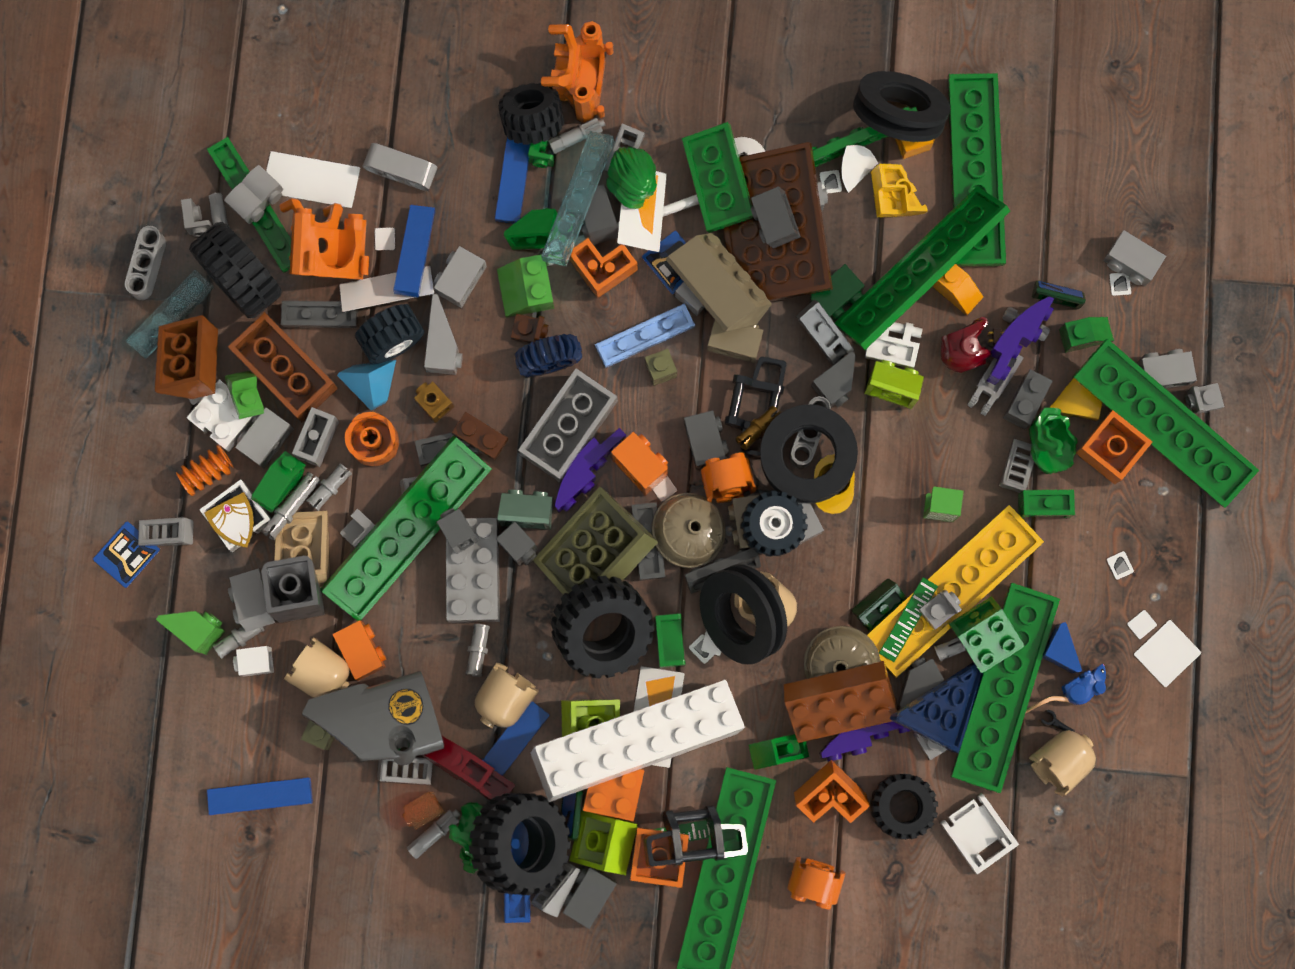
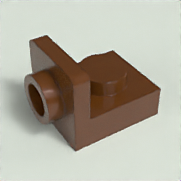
M516 314L511 339L525 343L544 339L547 337L549 325L545 324V317L539 316V318Z

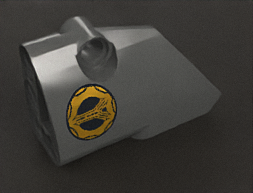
M421 671L370 687L366 684H358L309 699L302 712V716L311 720L336 738L361 761L393 759L398 765L404 766L412 763L418 755H425L444 749L437 718ZM402 747H407V748H408V749L405 750V751H399V750H398V749H400V748H402Z

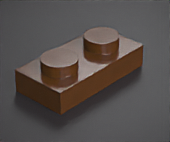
M467 412L463 414L452 431L453 435L496 460L508 441V437Z

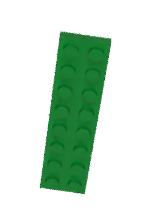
M998 73L949 74L948 101L950 104L949 125L953 209L977 186L1003 202ZM1004 218L967 252L956 265L959 267L1005 266Z
M977 186L834 324L841 332L866 350L1010 212L1008 206Z
M1106 338L1072 376L1111 411L1114 410L1152 441L1151 445L1222 507L1226 508L1259 472L1258 468L1109 339Z
M453 435L320 588V591L355 620H362L441 529L437 523L441 519L440 515L451 508L457 510L492 468Z
M1010 583L1002 610L1024 644V647L983 673L959 753H957L950 777L1001 793L1060 598Z
M726 767L716 811L721 824H739L745 827L748 852L745 855L725 857L724 860L719 861L714 859L703 860L676 969L731 968L776 780ZM722 829L725 852L737 851L739 849L738 832L735 829ZM710 834L706 849L712 848Z

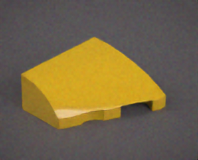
M878 164L871 171L877 217H904L928 212L927 206H922L914 194L917 190L913 183L909 182L907 173L902 165Z
M1073 378L1049 408H1059L1062 416H1077L1097 421L1100 417L1102 402Z

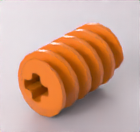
M216 445L217 454L209 449L207 450L208 459L200 454L198 456L199 464L190 460L191 469L182 465V474L176 472L183 487L191 496L196 494L195 487L200 491L204 490V482L210 486L213 485L212 476L220 481L222 479L221 471L226 475L231 474L230 466L234 467L220 445Z

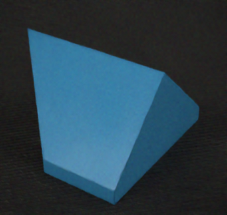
M397 359L377 364L353 365L339 372L337 376L372 411L385 404L388 400Z

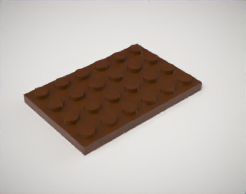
M806 142L739 157L750 199L779 186L786 193L801 237L772 248L761 240L759 229L762 228L759 220L756 221L755 218H751L724 228L727 251L735 257L736 262L750 275L751 280L765 293L770 302L833 290L812 144Z

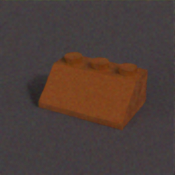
M203 315L159 326L155 391L157 393L189 399L215 394L218 329Z

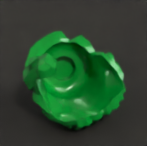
M632 147L618 148L614 152L607 173L606 186L625 207L630 209L643 207L645 199H649L650 196L654 195L657 187L656 167L652 157L645 150Z
M1044 408L1029 428L1033 461L1046 474L1066 471L1074 465V455L1076 454L1078 440L1068 429L1070 426L1069 418L1062 416L1059 408Z
M468 802L461 806L462 816L458 827L454 824L449 826V838L462 846L460 858L463 860L462 863H464L463 870L472 874L478 869H474L471 862L473 854L469 853V846H472V839L469 837L470 831L474 830L475 827L473 822L476 816L481 815L480 810L483 807L477 802Z

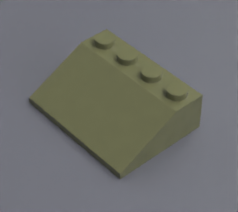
M599 487L539 552L533 561L564 595L572 591L571 587L576 584H583L584 580L588 578L597 580L598 576H607L609 580L611 577H617L623 581L658 541L602 487Z

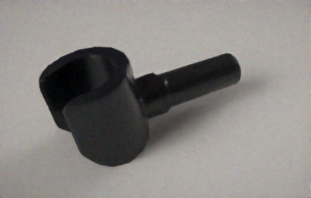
M1045 710L1047 714L1053 717L1052 722L1040 719L1044 726L1053 725L1063 731H1075L1056 719V714L1052 710Z

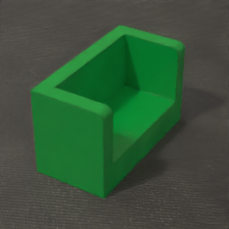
M1023 490L1018 494V514L1022 519L1030 516H1064V518H1071L1075 515L1074 490Z
M681 614L655 616L659 667L685 666Z

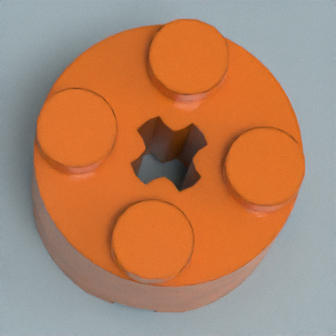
M365 412L357 415L349 424L345 432V444L349 452L361 464L380 466L396 456L399 437L395 427L386 417L375 412ZM370 435H374L377 438L373 444L368 442Z
M735 453L730 458L720 460V458L708 459L705 461L706 466L700 471L707 501L710 503L712 498L716 499L717 503L731 502L733 498L744 497V492L750 490V494H752L757 489L750 461L748 458H745L744 453Z
M796 857L787 889L791 892L790 897L801 902H805L806 899L816 901V906L830 910L831 906L836 905L846 873L840 870L839 874L833 872L834 866L806 858V862L802 863L800 862L801 857Z

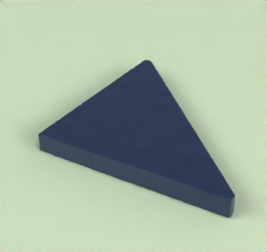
M974 662L892 714L890 720L951 752L959 753L983 673L978 670Z

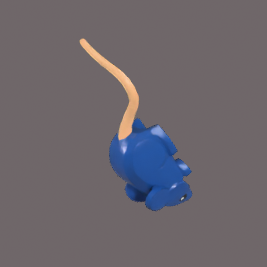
M1104 664L1099 665L1092 672L1090 670L1083 672L1079 675L1080 678H1074L1063 685L1061 689L1065 697H1048L1026 709V713L1050 701L1083 705L1090 701L1094 695L1103 694L1106 690V670Z

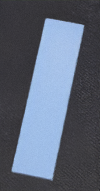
M684 303L595 344V348L605 368L690 330L695 327V324Z

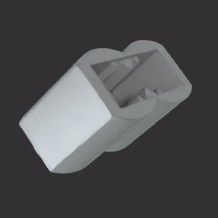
M258 165L226 196L224 201L250 224L259 221L263 217L264 209L268 205H273L280 200L283 188Z

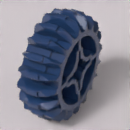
M571 334L555 335L539 339L519 348L515 353V362L520 375L526 377L542 376L566 369L578 363L582 358V348L577 336Z

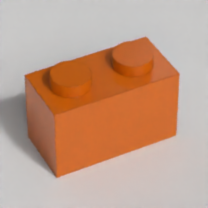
M359 620L333 634L355 680L360 681L386 667L383 661L387 660L380 646L376 648L372 640L375 634L369 623L365 625L364 622Z

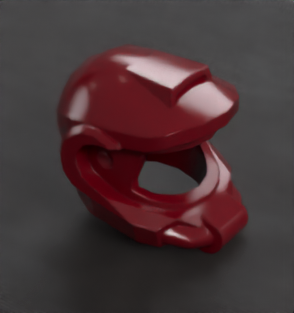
M980 317L975 319L972 324L941 337V360L948 369L962 373L986 364V359L992 355V352L986 349V347L982 348L977 337L988 324L987 318Z

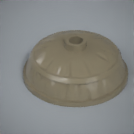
M681 493L668 498L659 506L652 520L651 533L658 541L655 547L664 559L678 567L696 568L709 563L720 552L725 540V523L718 508L712 502L707 501V498L694 493ZM691 523L698 525V531L691 529Z
M834 626L817 634L809 643L804 656V671L806 678L809 679L839 672L836 669V665L839 663L844 664L847 670L880 662V656L874 642L862 631L849 626Z

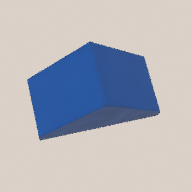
M1064 622L1055 626L1046 644L1042 658L1070 673H1077L1082 671L1067 623Z

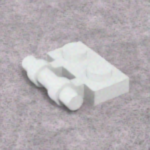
M894 322L866 349L865 358L880 362L881 360H887L897 366L914 369L919 343L911 342L910 339L911 336L920 338L922 328L914 327L912 323L906 322L901 324ZM889 331L903 334L902 339L889 337Z

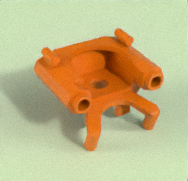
M593 21L584 23L580 30L581 34L576 38L572 26L569 24H550L548 27L549 33L551 35L564 34L566 44L555 43V70L551 71V76H543L541 78V85L556 89L561 101L568 100L575 110L577 120L582 123L592 120L595 115L603 118L605 111L604 107L600 105L605 70L604 52L612 55L613 43L607 42L603 44L600 25Z
M290 198L279 205L283 213L291 209L294 211L291 226V256H289L291 275L363 280V275H368L369 256H364L366 220H363L362 214H348V218L344 219V230L337 229L343 212L341 204L334 203L324 208L323 215L328 217V219L322 223L316 222L312 209L304 208L298 199ZM319 238H323L326 241V249L322 253L319 251Z

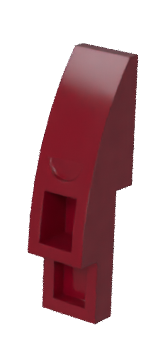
M443 736L444 749L421 755L488 800L496 796H502V794L511 793L515 787V784L494 771L495 768Z

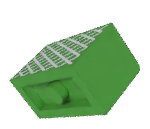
M933 487L932 494L927 493L925 496L923 518L954 522L961 516L963 491Z

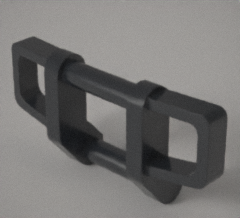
M760 357L753 378L734 375L732 381L734 389L729 415L725 417L724 424L742 430V432L750 426V421L738 418L744 388L771 393L768 409L771 406H775L778 409L780 395H783L785 388L783 381L787 363L783 360ZM762 364L775 365L781 368L778 384L757 380ZM775 411L771 415V417H774L777 414V411ZM741 448V453H744V455L760 458V452Z
M714 805L705 806L704 809L675 813L672 810L664 811L663 823L666 831L646 836L643 840L646 865L649 867L669 864L681 866L683 862L706 859L719 861L724 860L725 857L745 855L748 852L745 827L739 824H721ZM706 819L710 829L712 848L682 852L678 823ZM722 829H735L738 832L739 849L737 851L725 852ZM668 836L671 859L655 861L652 853V841Z

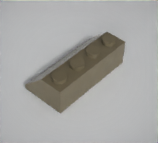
M713 233L696 235L666 258V261L725 332L757 325L772 305L765 293L751 280L750 275L736 262L735 257L725 249L720 239Z

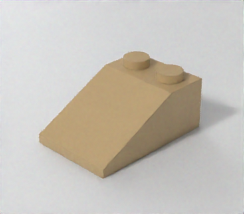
M296 512L292 516V522L286 524L275 539L274 561L308 556L314 563L317 580L321 588L330 577L328 512Z

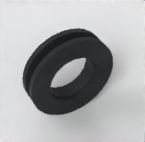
M877 71L865 75L859 83L858 92L853 101L855 113L866 125L886 136L910 142H925L939 137L950 113V104L947 98L937 88L914 76L892 71ZM887 101L902 103L911 108L916 107L917 111H907Z
M812 404L798 405L780 413L767 427L762 438L760 450L762 470L769 484L778 493L783 491L788 493L787 496L789 497L794 496L797 499L796 502L818 503L837 495L850 481L858 457L855 435L845 419L829 408ZM813 429L823 433L830 439L835 450V460L832 467L824 475L815 479H804L794 475L786 467L783 460V447L792 434L801 430Z
M737 564L711 575L704 582L699 600L702 621L709 637L724 655L735 662L749 665L758 663L779 651L787 635L786 611L777 590L762 573L750 566ZM732 593L744 599L751 608L756 624L755 636L749 635L736 622L730 604Z

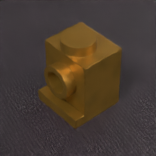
M433 381L429 385L427 382L423 383L415 391L417 395L414 399L435 423L454 408L450 399ZM430 395H435L436 400L430 403L427 401Z

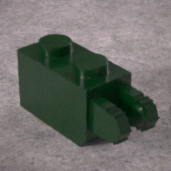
M846 264L831 275L833 290L812 293L809 299V304L813 300L818 301L833 321L837 320L845 312L843 308L848 303L854 305L863 296L861 292L865 285Z

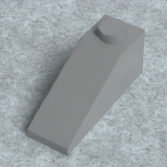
M433 294L424 368L426 372L456 375L457 368L462 367L463 354L459 353L438 294Z

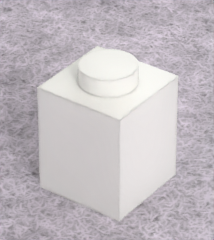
M262 646L236 650L237 656L233 657V665L235 671H238L239 676L245 677L274 673L272 647Z

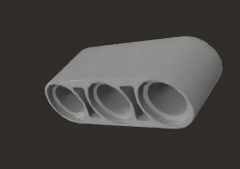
M371 143L362 166L369 172L423 191H429L438 168L429 161L377 143Z
M146 226L140 230L125 279L126 290L138 300H146L153 293L166 247L165 237L154 226ZM157 235V240L153 244H147L149 237ZM144 259H151L147 267L141 268V263ZM144 282V286L140 291H134L137 283Z
M821 396L814 397L809 402L812 405L819 404L831 409L830 402ZM803 430L798 431L789 456L792 466L803 469L810 464L822 435L821 432L816 431V437L807 438ZM798 450L805 451L808 459L803 462L798 461L795 458V452Z

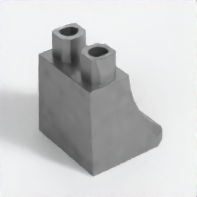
M308 556L276 560L264 564L261 572L268 615L279 623L325 615L322 592L320 591L314 563Z

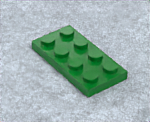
M726 122L682 138L706 231L710 233L754 218L751 212L752 202L731 125Z

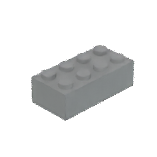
M575 369L518 449L519 455L561 483L572 462L591 441L617 404V396L578 369Z
M466 518L479 542L457 554L446 539V619L449 623L500 622L499 543L496 540L499 536V522L497 518Z

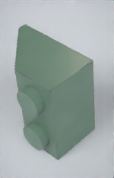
M508 490V494L502 493L497 520L500 526L509 527L516 522L520 528L551 530L553 498L548 497L547 492L536 491L533 492V495H523L521 490Z

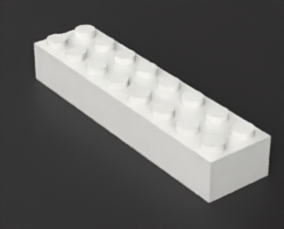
M726 680L535 746L531 751V756L548 802L731 737L742 731L745 726Z

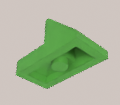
M251 371L226 375L225 381L238 418L243 419L264 414V407L257 390V376Z

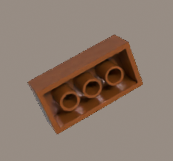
M265 312L228 346L301 422L308 417L311 407L317 409L338 389L334 382Z
M884 661L784 684L785 705L798 743L892 722L890 716L897 712L895 696Z

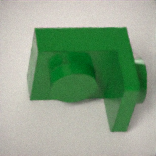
M548 140L538 144L530 143L528 158L529 163H533V166L538 168L553 167V155L541 153L546 152Z

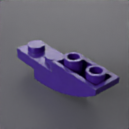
M1049 296L1037 302L1009 325L991 350V356L996 358L997 361L986 381L993 385H996L1000 379L1005 381L1011 370V367L1008 366L1011 358L1016 359L1023 346L1027 347L1032 341L1037 342L1042 333V329L1039 326L1043 320L1047 322L1054 308L1050 307L1054 298Z
M620 428L602 444L593 438L577 455L568 468L557 494L555 509L559 513L563 509L565 512L570 510L577 503L576 497L581 493L586 495L595 487L593 482L596 480V476L591 471L593 469L598 471L607 462L605 458L626 439V434Z
M892 721L840 733L827 743L819 753L820 758H827V762H829L830 760L842 759L841 754L850 751L852 756L867 753L866 747L872 746L871 735L876 740L888 737V731L898 729L899 734L911 730Z

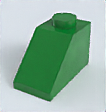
M556 209L531 210L505 230L504 237L512 250L558 248L563 222Z
M1088 317L1066 322L1059 329L1065 353L1101 345L1106 338L1111 342L1114 341L1108 317Z
M284 451L269 467L252 494L251 499L272 513L301 482L306 464Z
M795 734L749 744L754 770L810 757L806 741L798 743Z

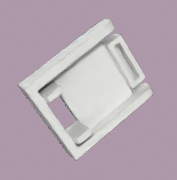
M982 793L977 796L978 800L982 803L980 807L972 799L948 817L953 824L952 827L945 820L940 822L947 835L977 875L1019 845ZM998 840L1003 848L984 861L978 853Z

